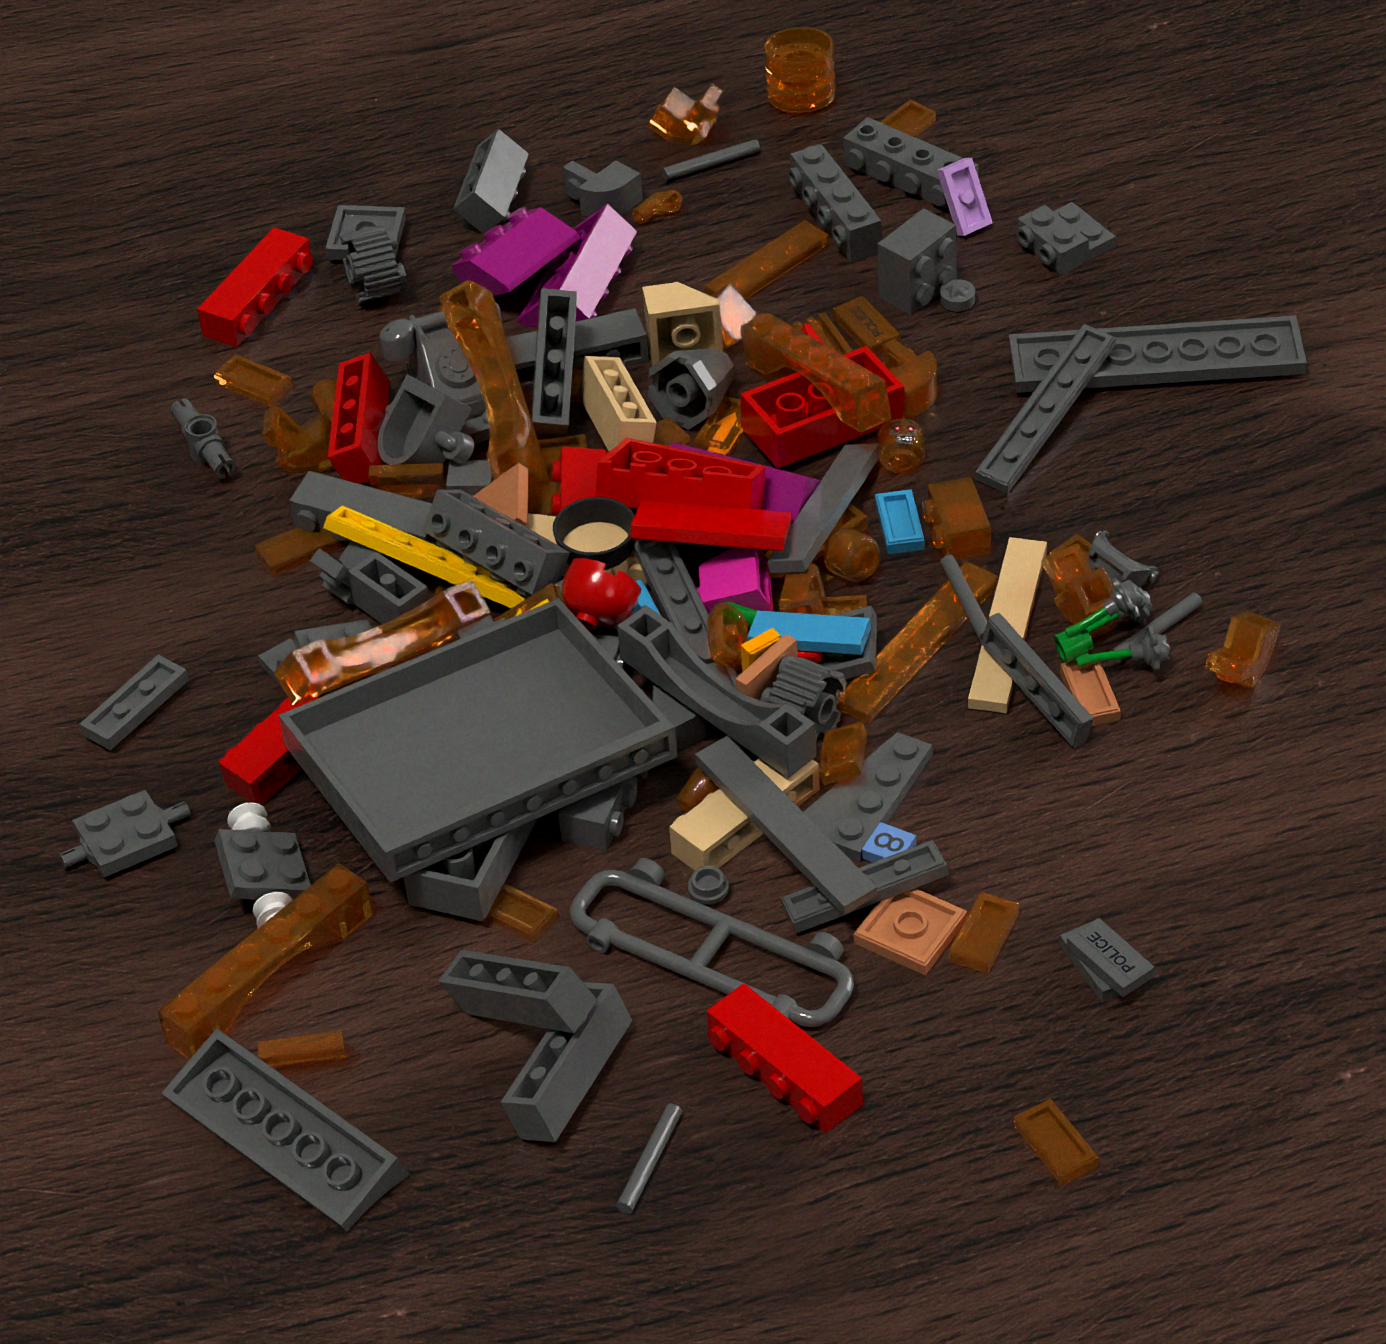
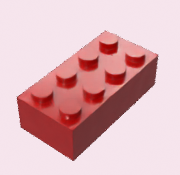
M867 346L740 393L741 428L778 469L889 426L894 422L904 420L905 386Z

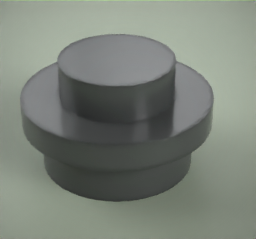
M703 866L696 869L688 881L689 896L700 904L718 903L727 896L729 891L726 876L720 869L714 866Z

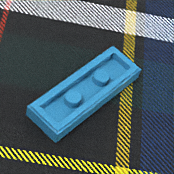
M757 610L747 638L749 641L763 632L774 628L781 637L787 634L796 639L797 650L862 655L871 630L869 618Z

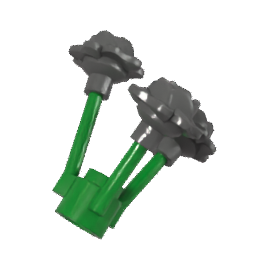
M1113 578L1112 598L1102 603L1103 608L1079 623L1065 628V631L1053 636L1056 649L1062 661L1067 664L1075 660L1078 668L1093 662L1130 658L1131 661L1143 659L1145 664L1151 666L1153 674H1157L1160 670V664L1169 661L1170 646L1165 635L1155 634L1152 626L1147 627L1141 644L1129 645V649L1088 654V650L1093 649V642L1089 633L1115 619L1121 621L1127 617L1134 625L1139 624L1142 627L1147 625V617L1150 616L1149 612L1153 606L1150 602V596L1147 591L1137 587L1131 580L1121 583L1118 579Z

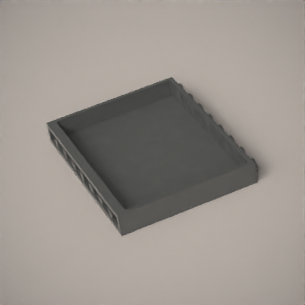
M559 598L278 715L285 747L390 883L678 757L675 726Z

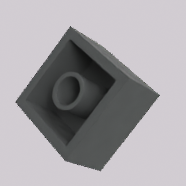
M924 208L877 243L879 298L909 315L915 313L922 306L927 305L940 293L942 285L957 279L956 225Z

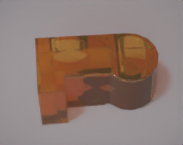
M810 564L805 573L786 574L779 602L781 612L825 615L822 601L826 597V592L818 566Z

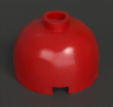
M575 558L567 569L562 583V597L566 607L588 630H596L597 627L609 628L621 624L635 609L641 593V587L634 579L620 570L617 571L615 576L605 572V563L587 558Z

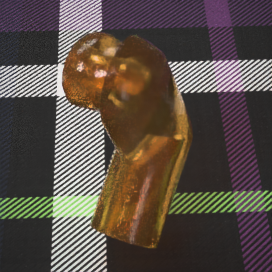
M676 190L655 192L632 210V216L637 223L643 224L653 215L673 214L681 208L682 195Z

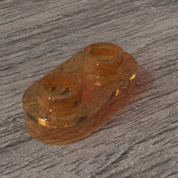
M719 603L707 617L710 655L718 665L736 668L742 663L741 644L748 641V623L737 608L728 603Z

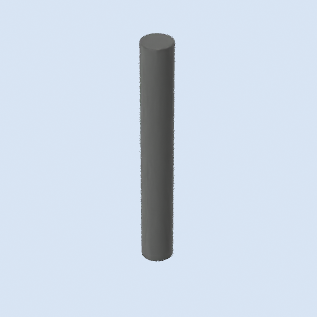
M754 139L662 168L664 179L669 181L760 152V145L758 140Z
M946 555L941 559L940 563L978 639L982 642L987 620L953 555Z
M1195 592L1191 593L1111 651L1129 649V645L1141 644L1148 626L1154 628L1155 634H1162L1202 605L1201 597ZM1126 658L1115 659L1114 661L1116 663H1121Z
M669 1103L666 1105L616 1204L620 1212L625 1214L632 1213L682 1114V1109L676 1104Z

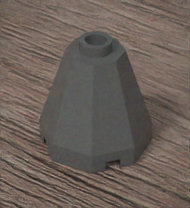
M714 348L675 351L649 368V377L653 375L652 384L648 386V397L664 421L672 424L676 421L684 423L681 427L689 430L717 411L734 379V364L727 353Z

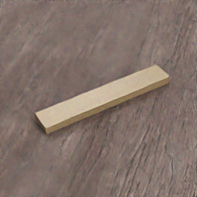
M1009 537L989 616L1000 612L1025 641L1045 561L1047 542ZM983 645L981 646L968 697V708L1007 713L1015 681Z

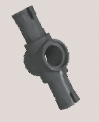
M187 398L181 399L184 407L178 401L174 402L170 412L181 425V432L187 440L191 458L200 463H208L219 479L226 478L223 470H225L228 476L234 474L237 465L225 450V443L219 436L216 419L208 414H199L193 407L192 402Z

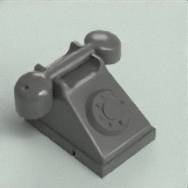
M485 297L472 298L462 306L459 303H454V308L419 318L410 315L409 320L397 319L391 321L380 331L379 339L382 355L385 360L398 361L409 356V361L406 362L408 375L471 407V415L468 417L507 406L505 393L498 384L473 329L474 327L489 330L497 328L502 324L500 306L494 300Z

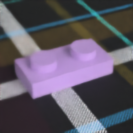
M972 158L961 159L937 170L953 223L956 225L957 235L965 236L993 223Z

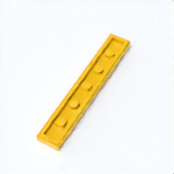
M345 506L339 507L326 517L324 529L516 611L521 609V612L524 613L541 603L543 595H539L538 598L524 596L517 591L518 586L511 582H503L491 577L489 569L464 561L462 556Z

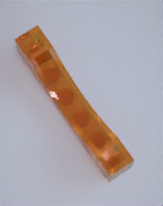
M467 280L440 295L441 305L448 328L468 359L484 399L490 430L487 457L494 480L520 463L528 468V493L550 482L492 291Z
M770 313L759 314L753 317L752 321L740 326L747 365L764 375L783 367L799 372L823 394L839 419L860 433L892 419L885 379Z
M469 580L440 592L414 609L373 629L341 639H321L293 650L275 670L274 675L292 705L295 706L451 642L456 630L487 617L491 610L473 581Z
M340 863L335 865L157 1010L165 1043L190 1060L216 1028L226 1034L248 999L280 966L298 953L316 944L329 940L344 939L373 915L368 883Z

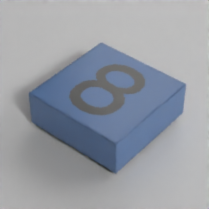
M880 822L862 848V859L873 863L915 847L917 845V836Z

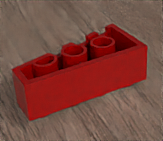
M626 437L598 461L596 497L611 498L630 508H638L641 500L761 510L763 508L766 466Z

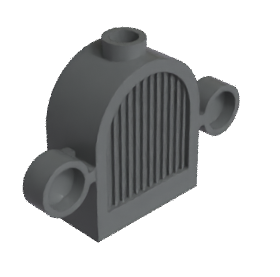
M407 374L394 400L385 409V418L378 434V452L381 459L389 464L387 472L406 481L409 474L418 478L431 475L444 463L446 458L458 464L466 462L472 455L474 441L470 436L460 431L472 408Z

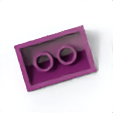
M522 207L508 215L509 222L504 226L497 225L484 234L485 240L480 244L476 242L464 248L460 252L461 258L451 266L470 299L476 297L487 298L511 292L581 237L577 231L542 207L528 211L525 207Z

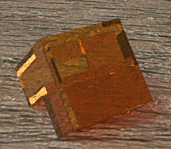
M731 283L709 295L718 299L720 303L723 349L737 343L759 317Z

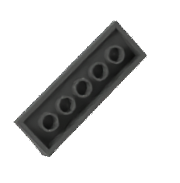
M217 1028L161 1093L170 1103L346 1232L379 1198L411 1175L395 1155Z

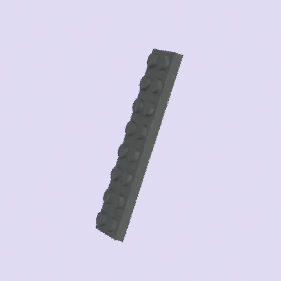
M1296 315L1098 328V330L1116 337L1115 347L1085 388L1306 374L1307 361ZM1079 330L1009 334V350L1016 393L1034 392Z

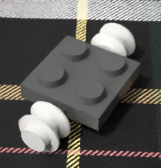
M258 803L240 804L228 815L227 822L231 830L218 829L214 840L230 899L257 900L253 906V913L257 918L258 929L267 935H282L293 928L297 922V913L293 909V901L308 902L312 892L295 833L270 832L271 825L267 820L266 809Z

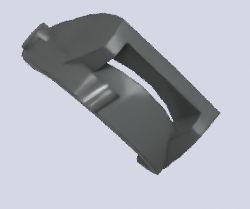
M1100 530L1096 533L1087 554V563L1091 572L1096 573L1110 584H1112L1113 578L1118 579L1121 583L1131 580L1137 587H1141L1149 582L1153 583L1159 575L1157 572L1158 568L1138 563L1119 552L1107 540L1109 532L1106 530L1103 532ZM1107 561H1109L1110 563H1112V564H1113L1114 566H1116L1118 569H1116L1115 567H1113L1112 565H1110Z

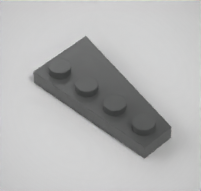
M896 732L808 807L804 814L849 859L860 863L862 861L863 846L880 822L887 824L933 756V745Z

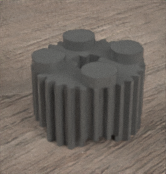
M380 225L340 236L341 245L347 244L349 253L343 259L347 280L350 285L356 283L360 292L355 295L357 303L400 292V286L407 283L403 264H397L395 261L393 250L398 249V244L393 229L385 230Z
M788 655L782 659L776 676L777 680L773 682V688L767 687L763 691L760 701L773 704L787 703L815 723L817 741V738L820 739L821 735L831 736L833 729L837 727V722H840L841 711L837 710L836 705L839 703L838 697L841 693L839 690L845 692L847 685L846 677L843 676V673L815 662Z

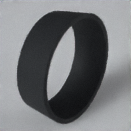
M605 497L584 498L564 507L554 519L553 534L556 544L570 552L567 564L571 565L575 558H587L605 563L604 570H608L623 563L633 551L635 539L630 538L634 514L625 504ZM596 521L618 525L628 534V537L621 544L600 552L578 551L563 543L566 535L579 525Z

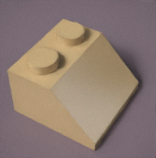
M679 282L642 287L647 344L652 366L675 351L714 348L723 352L721 313L718 299Z

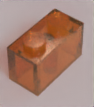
M966 477L927 485L928 500L922 502V508L926 523L932 522L933 524L932 538L935 548H942L944 556L953 555L956 560L991 554V526L972 478Z

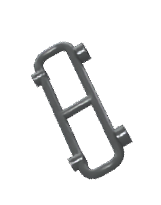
M640 858L629 873L619 870H604L593 875L572 901L570 919L577 929L588 934L585 938L586 943L594 951L605 953L613 945L726 994L731 993L743 982L706 966L729 934L835 978L837 987L826 1003L817 1010L801 1008L794 999L787 995L780 994L776 997L747 985L789 1020L798 1025L818 1027L831 1022L848 1001L854 988L852 973L848 967L838 961L844 952V948L841 942L833 935L826 932H817L807 948L660 887L665 879V872L656 862L648 858ZM607 886H617L714 928L692 959L689 960L620 931L608 919L600 918L598 921L586 915V910L600 890Z

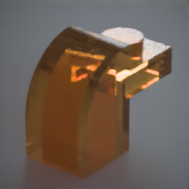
M711 83L695 102L673 87L658 105L647 126L670 142L685 145L698 144L707 137L717 119L715 114L720 106L716 104V101L722 90Z
M895 338L883 344V364L905 386L904 418L910 420L931 407L936 400L937 361L929 350L916 356L913 350L906 348Z
M277 405L265 410L262 436L270 446L277 449L275 459L277 466L295 474L308 473V471L319 473L333 466L328 459L332 422L327 417L320 414L299 426Z
M1079 543L1049 554L1042 559L1041 562L1057 593L1054 602L1062 615L1071 623H1079L1103 608L1102 603L1112 598L1111 591L1113 585L1104 567L1092 571Z
M1243 611L1233 616L1224 646L1209 653L1205 668L1216 672L1215 675L1223 681L1237 683L1251 689L1257 684L1267 668L1274 651L1281 623L1249 611Z

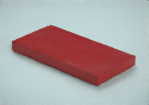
M641 500L631 523L630 538L783 551L791 527L792 512Z

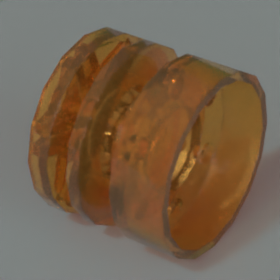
M794 27L778 31L766 40L764 45L765 67L767 71L766 90L768 101L775 108L786 112H811L826 107L834 100L836 95V77L833 68L835 64L834 43L831 36L816 28Z

